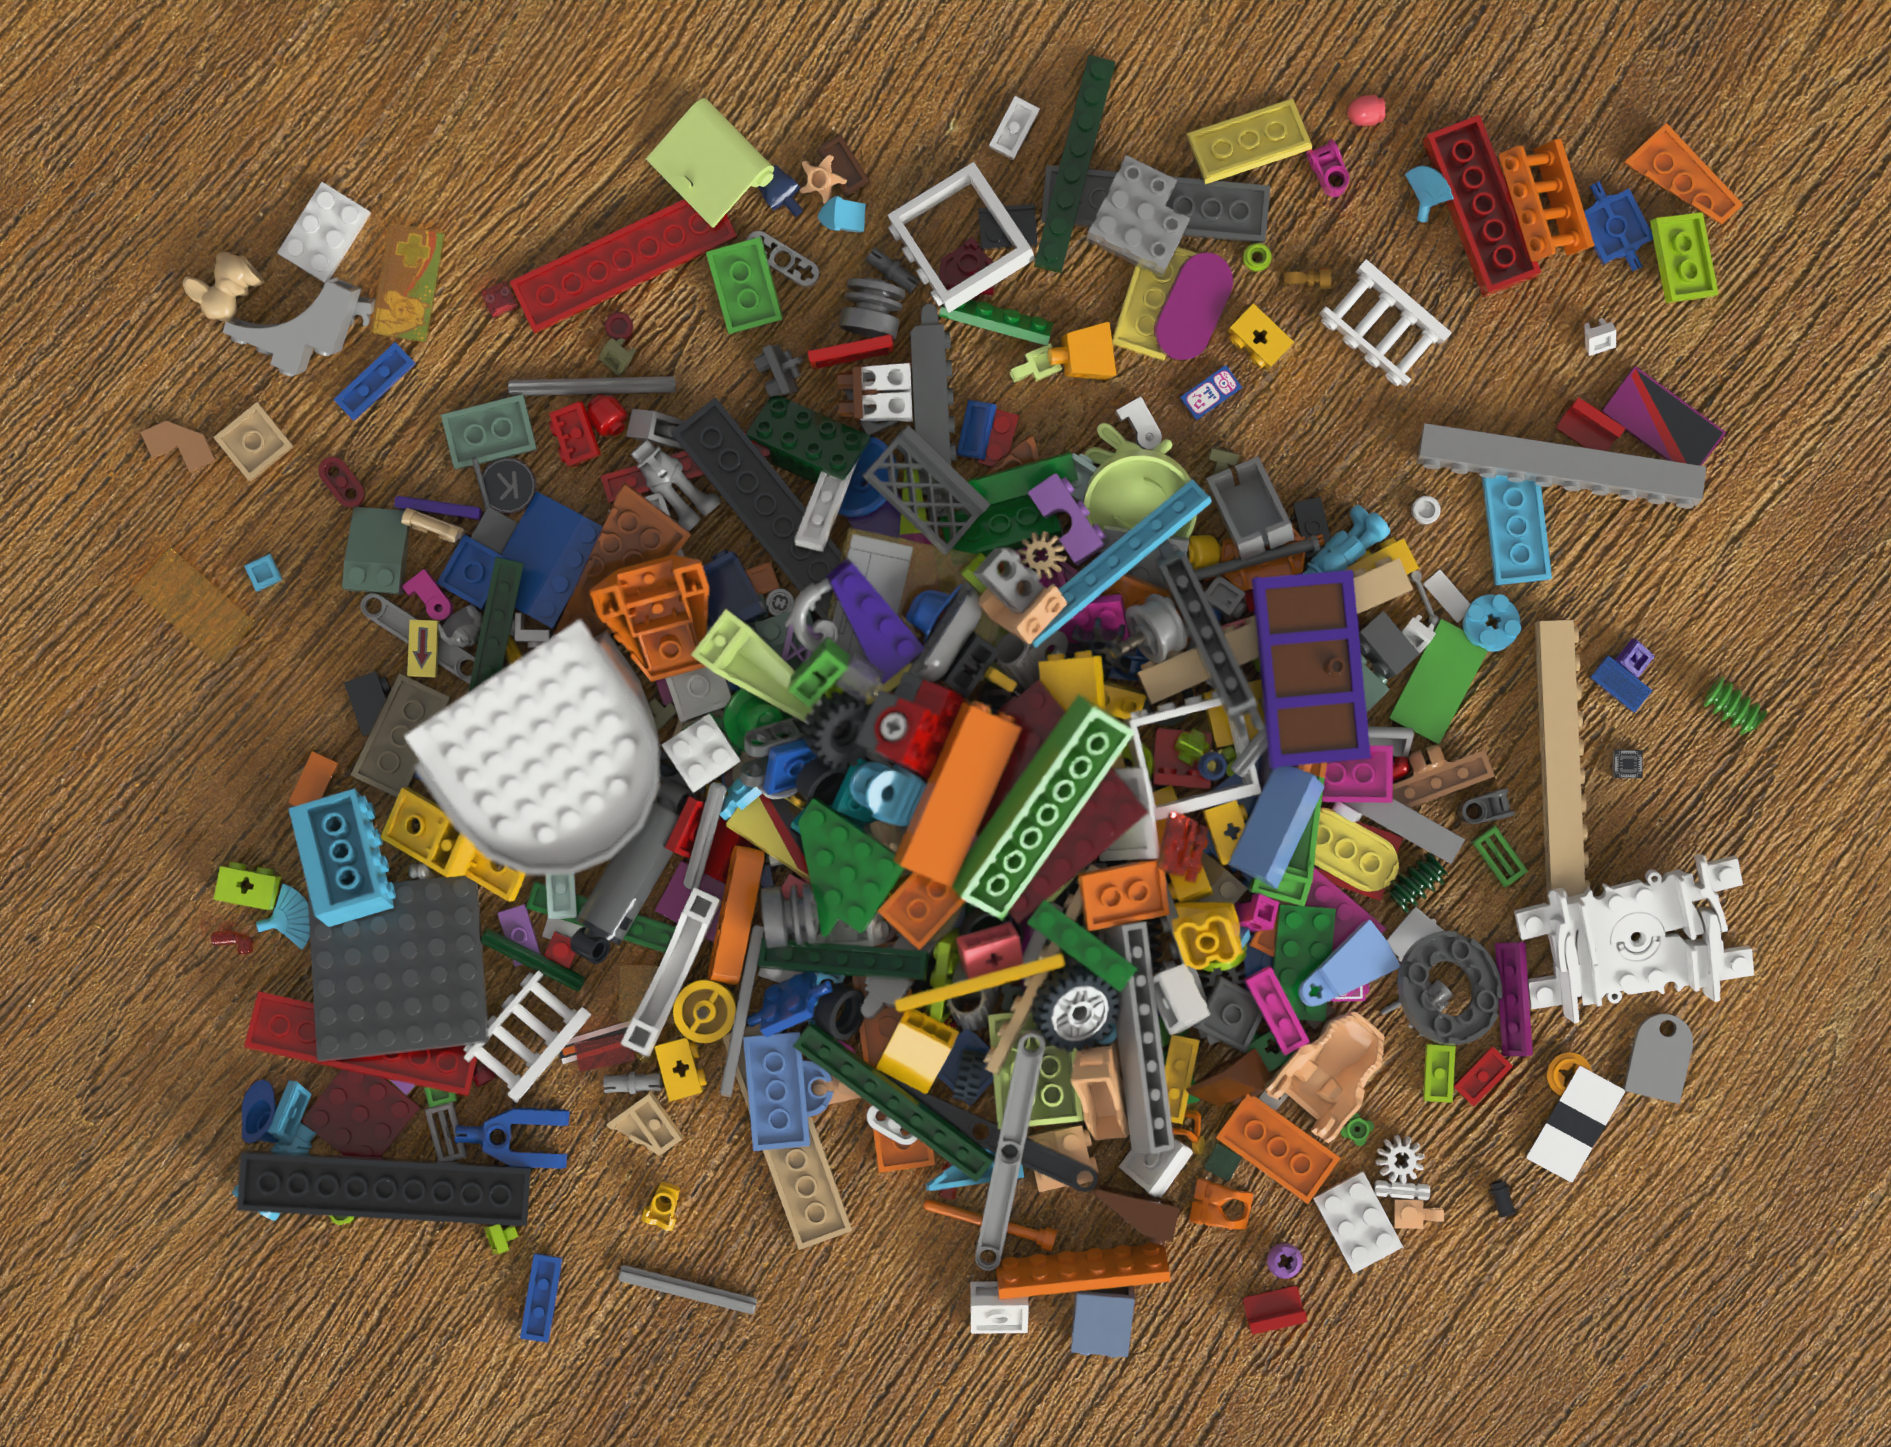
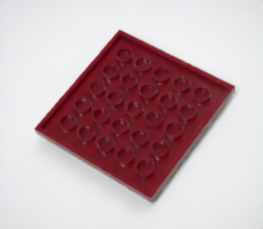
M1041 680L1035 682L1001 712L1015 718L1013 724L1022 729L977 828L976 835L978 837L1066 713V710ZM1112 766L1108 769L1008 911L1017 923H1021L1044 900H1048L1150 813Z

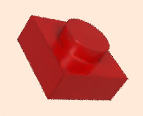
M555 931L544 957L570 969L576 953L570 947L572 938Z

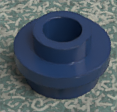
M1207 752L1201 756L1198 762L1199 773L1207 780L1220 779L1227 769L1225 758L1218 752ZM1211 760L1216 764L1213 771H1209L1207 767Z

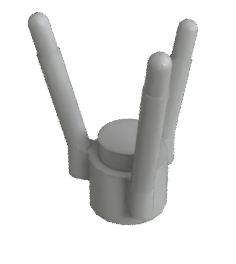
M1438 979L1433 984L1429 981L1426 982L1425 989L1428 991V999L1441 1012L1449 1004L1448 1000L1453 994ZM1400 1000L1382 1009L1380 1013L1385 1015L1400 1007ZM1411 1023L1408 1024L1409 1028L1414 1027Z

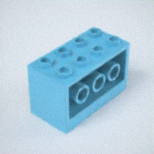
M355 789L289 808L315 917L328 927L394 908L392 899L396 898L395 889L392 882L387 881L385 873L389 871V865L385 855L381 856L379 846L383 844L380 838L381 834L378 828L374 829L372 819L376 818L373 804L371 802L368 803L365 796H361Z

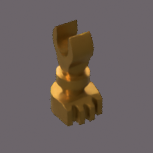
M1331 266L1319 267V272H1314V269H1309L1308 272H1283V284H1308V286L1319 284V289H1331Z

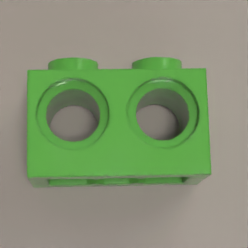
M827 637L790 676L788 690L807 706L811 707L848 668L849 654Z

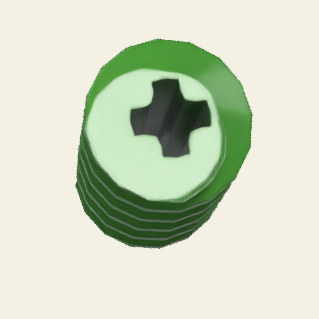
M1720 676L1707 691L1703 706L1706 708L1713 703L1715 706L1712 714L1714 715L1722 710L1724 713L1721 721L1731 717L1733 720L1730 728L1740 724V736L1746 732L1753 731L1765 718L1767 710L1759 712L1760 704L1753 703L1750 705V696L1741 698L1742 690L1736 689L1732 691L1733 683L1727 682L1723 684L1724 676Z

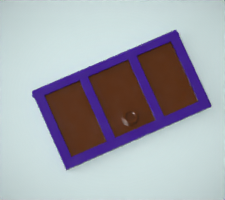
M1353 570L1263 578L1257 576L1253 578L1252 587L1270 768L1277 769L1282 766L1371 758Z

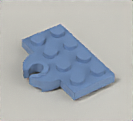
M800 1031L776 1033L769 1037L764 1035L743 1037L753 1151L810 1146L808 1117L821 1113L827 1108L833 1097L834 1091L828 1090L822 1095H817L812 1091L811 1084L814 1080L822 1079L825 1082H830L833 1079L827 1071L813 1061L803 1060L802 1053L793 1047L801 1035Z

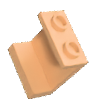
M1019 581L1016 586L1019 595L1024 591L1022 581ZM1052 584L1048 589L1044 587L1023 613L1011 612L988 588L979 597V605L988 619L1027 644H1030L1067 604L1061 593Z

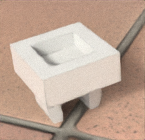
M1601 318L1599 319L1598 327L1591 328L1589 323L1585 324V348L1589 356L1616 347V329L1612 322L1606 324V321Z
M1421 615L1413 617L1401 630L1419 654L1436 634L1433 632L1434 625L1432 623L1426 627L1419 622L1422 618Z

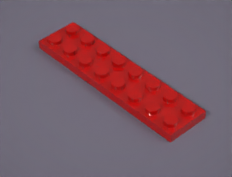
M683 199L509 282L535 334L697 258L707 251L714 250L737 239V235L727 214L713 228Z
M259 991L244 1048L467 1097H469L478 1059L474 1056L468 1063L464 1059V1056L467 1054L464 1048L467 1045L320 1062L317 1060L314 1003Z

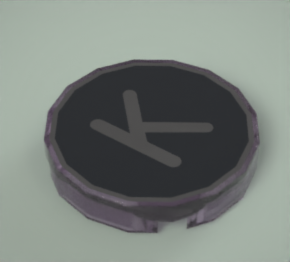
M502 458L495 460L486 467L482 474L490 506L499 513L514 514L521 512L528 507L535 496L537 482L534 473L525 463L518 459Z

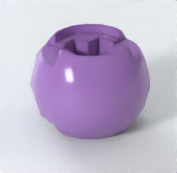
M1290 1243L1276 1244L1267 1255L1268 1269L1278 1278L1287 1279L1294 1277L1302 1267L1303 1258L1301 1252ZM1285 1254L1286 1257H1292L1288 1260L1290 1264L1288 1267H1284L1283 1264H1277L1281 1261L1280 1255Z

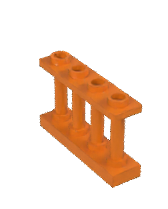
M1562 139L1552 140L1533 149L1535 154L1526 155L1522 145L1499 154L1502 169L1532 262L1555 254V247L1564 246L1566 256L1595 246ZM1530 166H1539L1543 181L1534 182ZM1547 192L1551 208H1542L1538 193ZM1546 220H1556L1560 235L1551 236Z

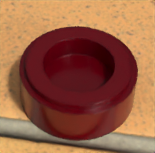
M623 312L612 313L605 321V331L615 341L620 338L626 340L633 333V322Z

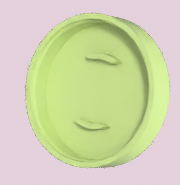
M1135 449L1118 453L1104 461L1094 471L1088 481L1084 494V505L1090 512V515L1086 518L1092 526L1097 523L1103 533L1105 525L1132 529L1191 479L1179 463L1163 453L1146 449ZM1197 515L1176 531L1173 536L1189 538L1195 526Z

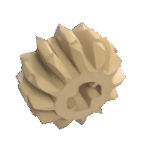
M1044 531L1040 541L1038 534L1034 532L1031 534L1033 543L1026 539L1022 541L1023 545L1028 547L1027 551L1018 550L1019 555L1026 556V559L1021 560L1019 563L1022 566L1030 565L1028 568L1033 571L1036 570V574L1040 578L1039 580L1042 579L1044 572L1047 578L1051 579L1053 578L1051 568L1061 572V566L1056 563L1057 561L1066 562L1067 560L1065 556H1058V553L1064 551L1065 548L1063 545L1055 547L1059 537L1054 536L1049 541V533ZM1038 550L1048 551L1045 554L1048 556L1047 561H1037L1036 558H1039V556H1036Z

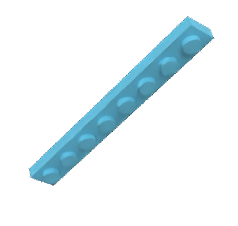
M1193 479L1058 589L1067 604L1031 642L1035 648L1212 502L1210 497Z

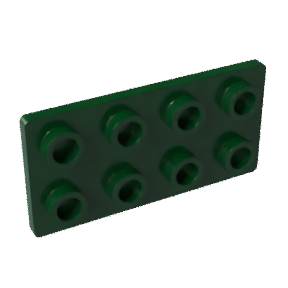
M779 395L770 397L746 432L749 439L770 448L773 465L815 484L821 471L838 479L845 480L871 441L870 435Z

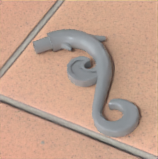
M828 579L816 585L812 583L800 592L785 623L786 627L793 624V630L798 640L811 653L827 637L833 642L838 638V630L829 619H820L813 625L812 631L815 634L818 632L822 633V636L818 639L812 637L806 624V615L809 608L811 611L814 610L815 602L821 599L820 595L832 589ZM848 662L846 670L850 672L851 682L858 691L861 685L860 673L852 663Z

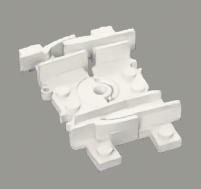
M1703 854L1694 855L1699 878L1697 882H1694L1693 874L1684 873L1680 869L1666 872L1663 877L1656 870L1650 869L1645 874L1646 883L1639 879L1614 886H1608L1603 883L1604 891L1597 897L1593 896V891L1589 887L1586 888L1584 893L1570 897L1567 896V892L1563 888H1556L1548 892L1550 904L1542 903L1514 910L1521 940L1548 934L1554 961V975L1528 979L1530 1008L1538 1009L1563 1005L1564 1016L1573 1023H1579L1577 997L1582 996L1583 1006L1596 1004L1598 1007L1602 1006L1601 999L1604 995H1606L1611 1003H1618L1622 999L1620 991H1624L1629 995L1658 990L1664 994V986L1670 981L1675 983L1674 987L1678 992L1688 985L1695 992L1699 991V988L1702 987V992L1705 996L1714 1002L1720 1001L1721 980L1754 975L1752 948L1747 945L1724 949L1723 941L1721 940V932L1728 931L1716 892L1743 885L1738 858L1734 855L1707 862ZM1705 898L1709 901L1710 908H1695L1692 903L1693 901ZM1682 928L1690 939L1682 940L1677 933L1665 934V932ZM1634 932L1640 933V938L1637 941L1631 940V935ZM1702 934L1703 939H1696V935Z

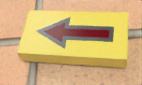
M409 621L407 676L437 677L439 630L437 625L440 621Z

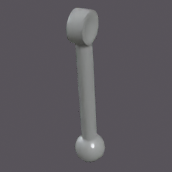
M1415 570L1410 573L1409 578L1412 582H1415L1429 615V624L1432 623L1436 626L1439 623V617L1434 615L1420 581L1422 574Z

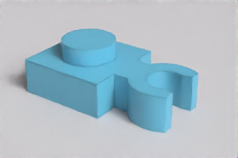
M738 778L727 789L729 794L724 797L720 816L724 820L729 819L735 812V809L739 807L743 810L760 796L762 792L757 787L744 785L740 778Z

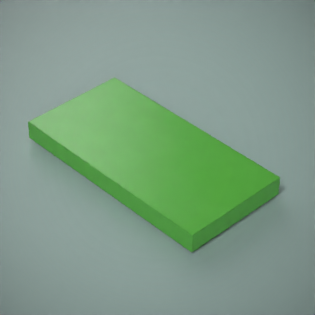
M1440 619L1438 625H1436L1433 631L1436 633L1435 636L1424 648L1388 717L1389 720L1405 728H1413L1414 733L1437 745L1440 744L1488 652L1479 645L1477 647L1473 645L1466 637L1464 630L1443 619Z

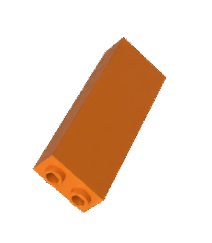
M976 701L973 702L972 706L964 702L962 703L893 860L902 867L950 887L954 883L1022 729L1013 724L1015 718L999 712L997 717L989 714L990 707Z

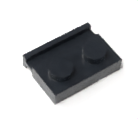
M1035 205L1004 206L1030 247L1037 246ZM978 208L981 250L1014 248L988 208Z

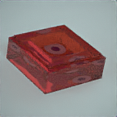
M507 281L481 291L493 319L519 308Z

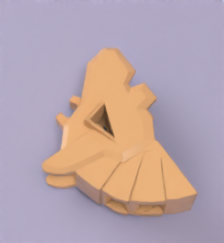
M1117 1039L1107 1047L1089 1048L1084 1044V1050L1076 1051L1075 1053L1076 1057L1072 1065L1071 1083L1080 1097L1083 1107V1119L1089 1134L1094 1140L1127 1138L1130 1132L1123 1077H1121Z

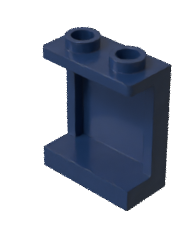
M723 550L712 556L713 561L703 566L709 584L707 620L710 626L708 628L709 631L726 609L746 624L766 615L768 612L737 553Z

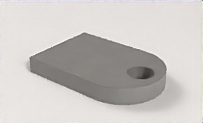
M1660 1013L1651 1015L1641 1022L1635 1033L1622 1089L1627 1092L1680 1104L1693 1048L1692 1033L1683 1020L1674 1015ZM1665 1020H1670L1674 1025V1031L1669 1036H1663L1660 1032V1024Z

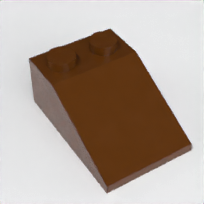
M1099 1184L1092 1189L1096 1197L1146 1236L1149 1242L1165 1245V1241L1173 1242L1180 1210L1176 1201Z

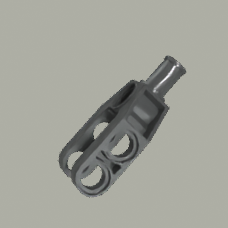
M790 718L748 731L745 735V752L750 756L758 757V759L748 761L741 766L740 781L748 787L764 785L769 758L766 755H769L770 748L804 739V735H807V733L803 731V726L807 723L799 719ZM786 733L789 736L788 738L783 739L777 737L776 734ZM760 740L764 745L755 746L750 741ZM749 770H755L759 772L760 775L750 776L746 772Z

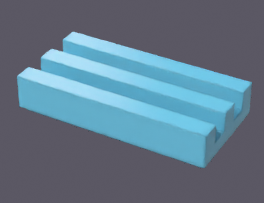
M288 1081L272 1124L267 1131L270 1134H274L276 1139H280L282 1144L291 1145L311 1097V1093L297 1081Z

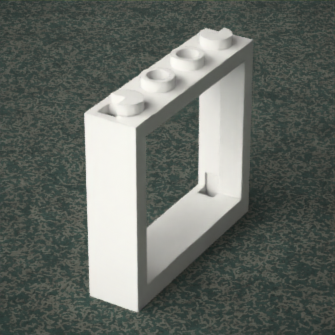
M974 162L888 214L891 223L888 229L896 242L901 239L905 245L902 248L904 255L910 263L916 262L919 267L916 270L919 278L924 285L927 283L931 285L933 291L930 294L938 306L943 304L948 313L1035 260L1032 248ZM969 184H972L1015 250L947 291L904 225Z
M1216 691L1211 693L1212 698L1202 700L1201 696L1184 699V705L1175 707L1174 702L1157 706L1158 711L1148 713L1147 709L1131 712V718L1124 719L1123 723L1135 732L1128 741L1134 768L1146 767L1137 726L1220 706L1222 704ZM1241 716L1240 719L1245 725L1244 716ZM1229 721L1238 758L1250 742L1248 736L1241 738L1233 721ZM1255 764L1245 776H1241L1243 781L1241 784L1155 805L1149 781L1155 820L1260 794L1261 790Z

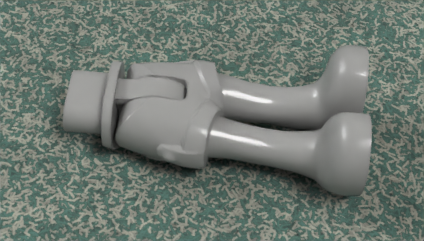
M646 439L631 453V456L638 462L636 466L638 469L640 468L646 479V486L653 493L659 492L672 505L678 515V523L690 531L701 518L671 486L673 483L686 494L703 516L714 510L722 500L715 493L705 494L698 490L683 474L682 470L684 467L677 458H671L661 451L659 446L655 448Z

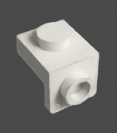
M515 613L510 635L515 636L516 642L528 643V648H538L551 639L552 631L524 630V614Z

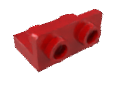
M579 401L549 413L551 418L549 426L552 434L558 438L560 444L558 452L563 463H566L568 467H577L582 462L601 455L583 402Z

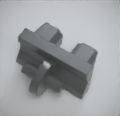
M768 345L762 348L764 352L756 357L754 362L760 373L771 369L775 378L765 383L768 395H788L798 392L799 388L795 378L801 376L798 366L804 363L803 358H793L791 351L783 352L780 345Z

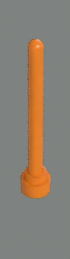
M930 1199L923 1203V1207L927 1211L980 1226L982 1224L983 1214ZM1008 1222L1006 1233L1036 1241V1245L1041 1246L1040 1249L1051 1252L1057 1229L1046 1227V1229L1040 1228V1230Z

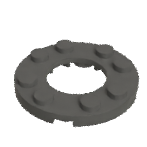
M1454 931L1436 932L1416 941L1407 950L1401 961L1397 980L1399 1000L1406 1017L1423 1036L1443 1045H1461L1480 1038L1493 1026L1498 1017L1496 1012L1499 999L1502 998V983L1499 971L1492 957L1473 938L1468 939ZM1447 961L1455 963L1463 969L1469 978L1472 987L1471 1000L1468 1007L1460 1015L1449 1016L1448 1014H1442L1428 999V991L1425 988L1429 977V970L1438 962Z

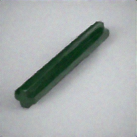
M486 929L481 937L480 942L535 971L539 970L543 975L575 991H580L585 983L584 976L491 929Z

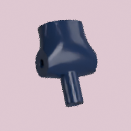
M775 165L773 166V179L766 186H758L757 188L773 211L784 204L793 216L797 217L802 213L803 209L793 196L800 187L790 175Z

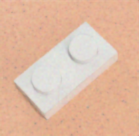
M1015 96L989 144V148L1014 160L1040 108Z

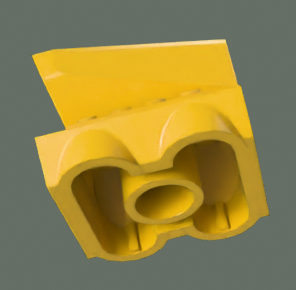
M1174 903L1179 918L1172 919L1173 932L1185 966L1203 969L1210 961L1218 960L1223 963H1229L1234 961L1237 955L1243 954L1240 940V922L1233 903Z

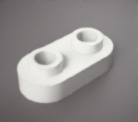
M873 1105L869 1107L867 1120L873 1129L903 1145L912 1144L917 1140L911 1133L902 1134L900 1132L901 1126L888 1116L882 1121L877 1120L875 1115L879 1110Z

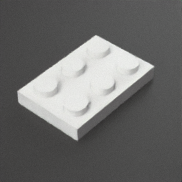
M321 182L277 253L325 283L327 280H330L371 212Z
M1363 1171L1313 1197L1353 1274L1403 1248Z

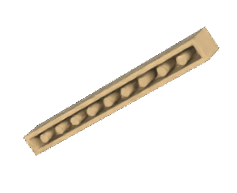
M1389 556L1374 563L1376 569L1366 572L1362 568L1353 572L1357 614L1413 590L1400 558L1392 561ZM1255 615L1244 620L1246 626L1236 629L1232 625L1222 630L1239 666L1259 657ZM1195 647L1186 652L1183 649L1177 652L1172 651L1167 654L1168 660L1159 664L1149 661L1140 666L1142 671L1138 672L1137 676L1150 705L1210 679Z
M1574 620L1539 621L1535 623L1547 904H1550L1548 892L1552 889L1563 888L1567 892V896L1570 897L1582 894L1587 887L1590 888L1589 880H1585V869L1589 867L1588 852H1584L1583 840H1587L1588 831L1586 823L1583 824L1582 812H1586V797L1581 795V784L1585 783L1584 767H1580V756L1584 754L1583 739H1579L1578 728L1582 727L1583 717L1582 712L1578 711L1577 699H1581V684L1576 682V671L1580 670L1579 654H1575V643L1579 641L1578 626H1574Z

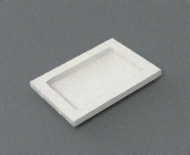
M1126 767L1114 769L1150 813L1099 855L1100 861L1161 857L1147 768Z

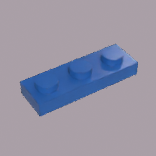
M394 342L333 400L355 421L416 363Z
M534 1253L520 1335L521 1339L549 1342L563 1257Z

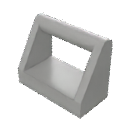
M1368 726L1369 745L1393 746V757H1408L1414 730L1413 728Z

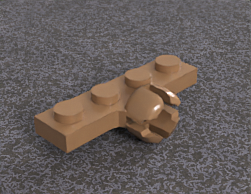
M1437 745L1426 747L1431 761L1429 765H1426L1421 750L1410 755L1409 761L1413 769V776L1393 784V799L1412 808L1492 778L1495 775L1485 750L1453 762H1447L1441 748Z

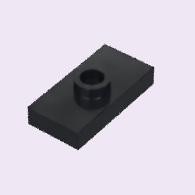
M1321 497L1292 504L1301 537L1307 539L1310 538V535L1316 534L1317 536L1322 533L1325 544L1331 540ZM1325 545L1320 546V551L1325 547ZM1309 550L1306 552V558L1314 557L1319 551Z

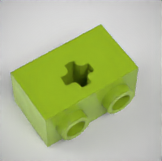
M229 862V866H220L213 900L274 910L281 876L273 875V869L257 867V871L246 870V864ZM249 880V883L254 884L253 889L247 890L246 887L242 886L243 881Z

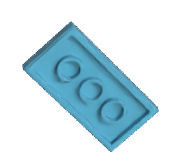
M1496 475L1495 478L1482 477L1494 586L1551 580L1552 574L1541 486L1536 485L1535 481L1524 480V482L1520 483L1507 480L1506 476Z

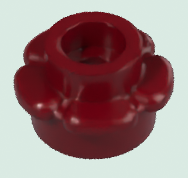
M482 1064L475 1068L472 1081L475 1082L478 1088L495 1079L497 1075L485 1064Z

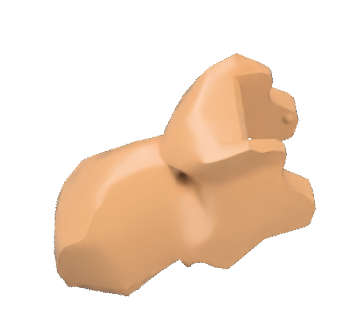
M1348 1012L1329 1019L1325 1022L1321 1034L1315 1042L1298 1048L1283 1067L1272 1074V1078L1265 1083V1092L1270 1097L1276 1099L1284 1093L1289 1095L1317 1119L1311 1132L1316 1136L1319 1135L1324 1141L1329 1143L1335 1139L1346 1122L1361 1108L1365 1093L1363 1088L1369 1077L1383 1063V1043L1385 1037L1373 1024L1357 1012Z

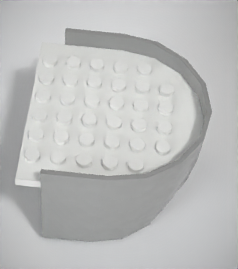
M581 619L405 735V738L420 758L414 766L415 770L454 826L488 859L526 874H573L612 858L642 828L659 788L658 735L653 713L640 680L607 630L593 638Z

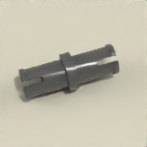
M877 247L873 248L865 260L866 263H869L883 273L886 280L889 281L891 279L908 291L909 294L913 292L921 280L900 266V261L892 260L878 250Z

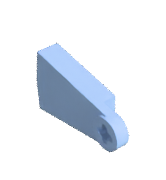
M1363 921L1300 984L1299 997L1308 1006H1318L1398 969L1400 964L1388 941L1372 921ZM1310 985L1312 987H1319L1320 990L1317 992L1319 998L1309 996L1308 993L1311 991Z

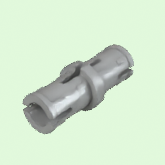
M629 1072L628 1075H604V1087H606L604 1092H630V1094H637V1091H662L663 1080L660 1079L662 1074H637L636 1072Z

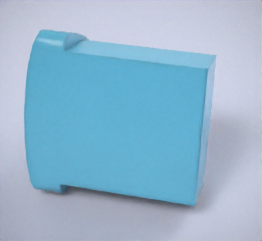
M835 196L822 207L818 214V219L826 228L831 230L864 232L866 204L842 200V197Z

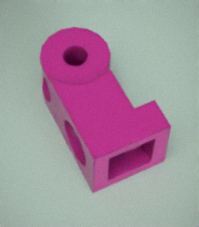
M423 569L402 585V588L409 596H413L415 593L418 594L425 603L426 611L432 619L445 621L453 614V604L441 587L436 584L437 582L428 570Z
M1259 893L1252 895L1251 902L1243 904L1236 902L1234 904L1240 927L1249 928L1250 933L1273 929L1279 902Z

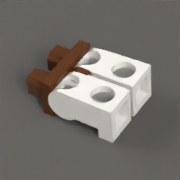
M910 363L852 367L853 371L837 374L838 390H853L854 400H839L840 417L855 418L856 422L913 421Z

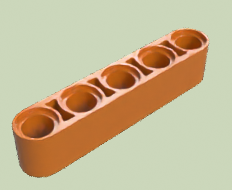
M735 845L733 848L708 968L709 981L736 986L739 983L764 863L763 850Z

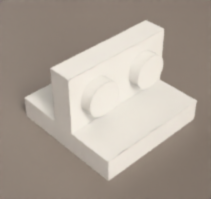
M1173 1137L1174 1150L1155 1154L1133 1153L1131 1149L1119 1168L1155 1197H1162L1193 1154V1151Z
M997 1281L970 1282L971 1334L1028 1333V1296L999 1299Z

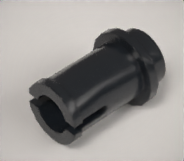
M1505 1179L1491 1182L1488 1192L1493 1195L1498 1216L1506 1217L1516 1213L1509 1193L1510 1184L1506 1183Z

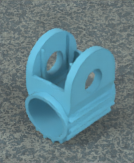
M872 761L862 764L854 772L850 782V791L856 802L873 811L872 817L890 824L907 827L927 783L897 764H894L893 768L882 763ZM873 777V778L870 780V782L868 783V786H867V789H866L865 785H866L867 780H868L869 778Z

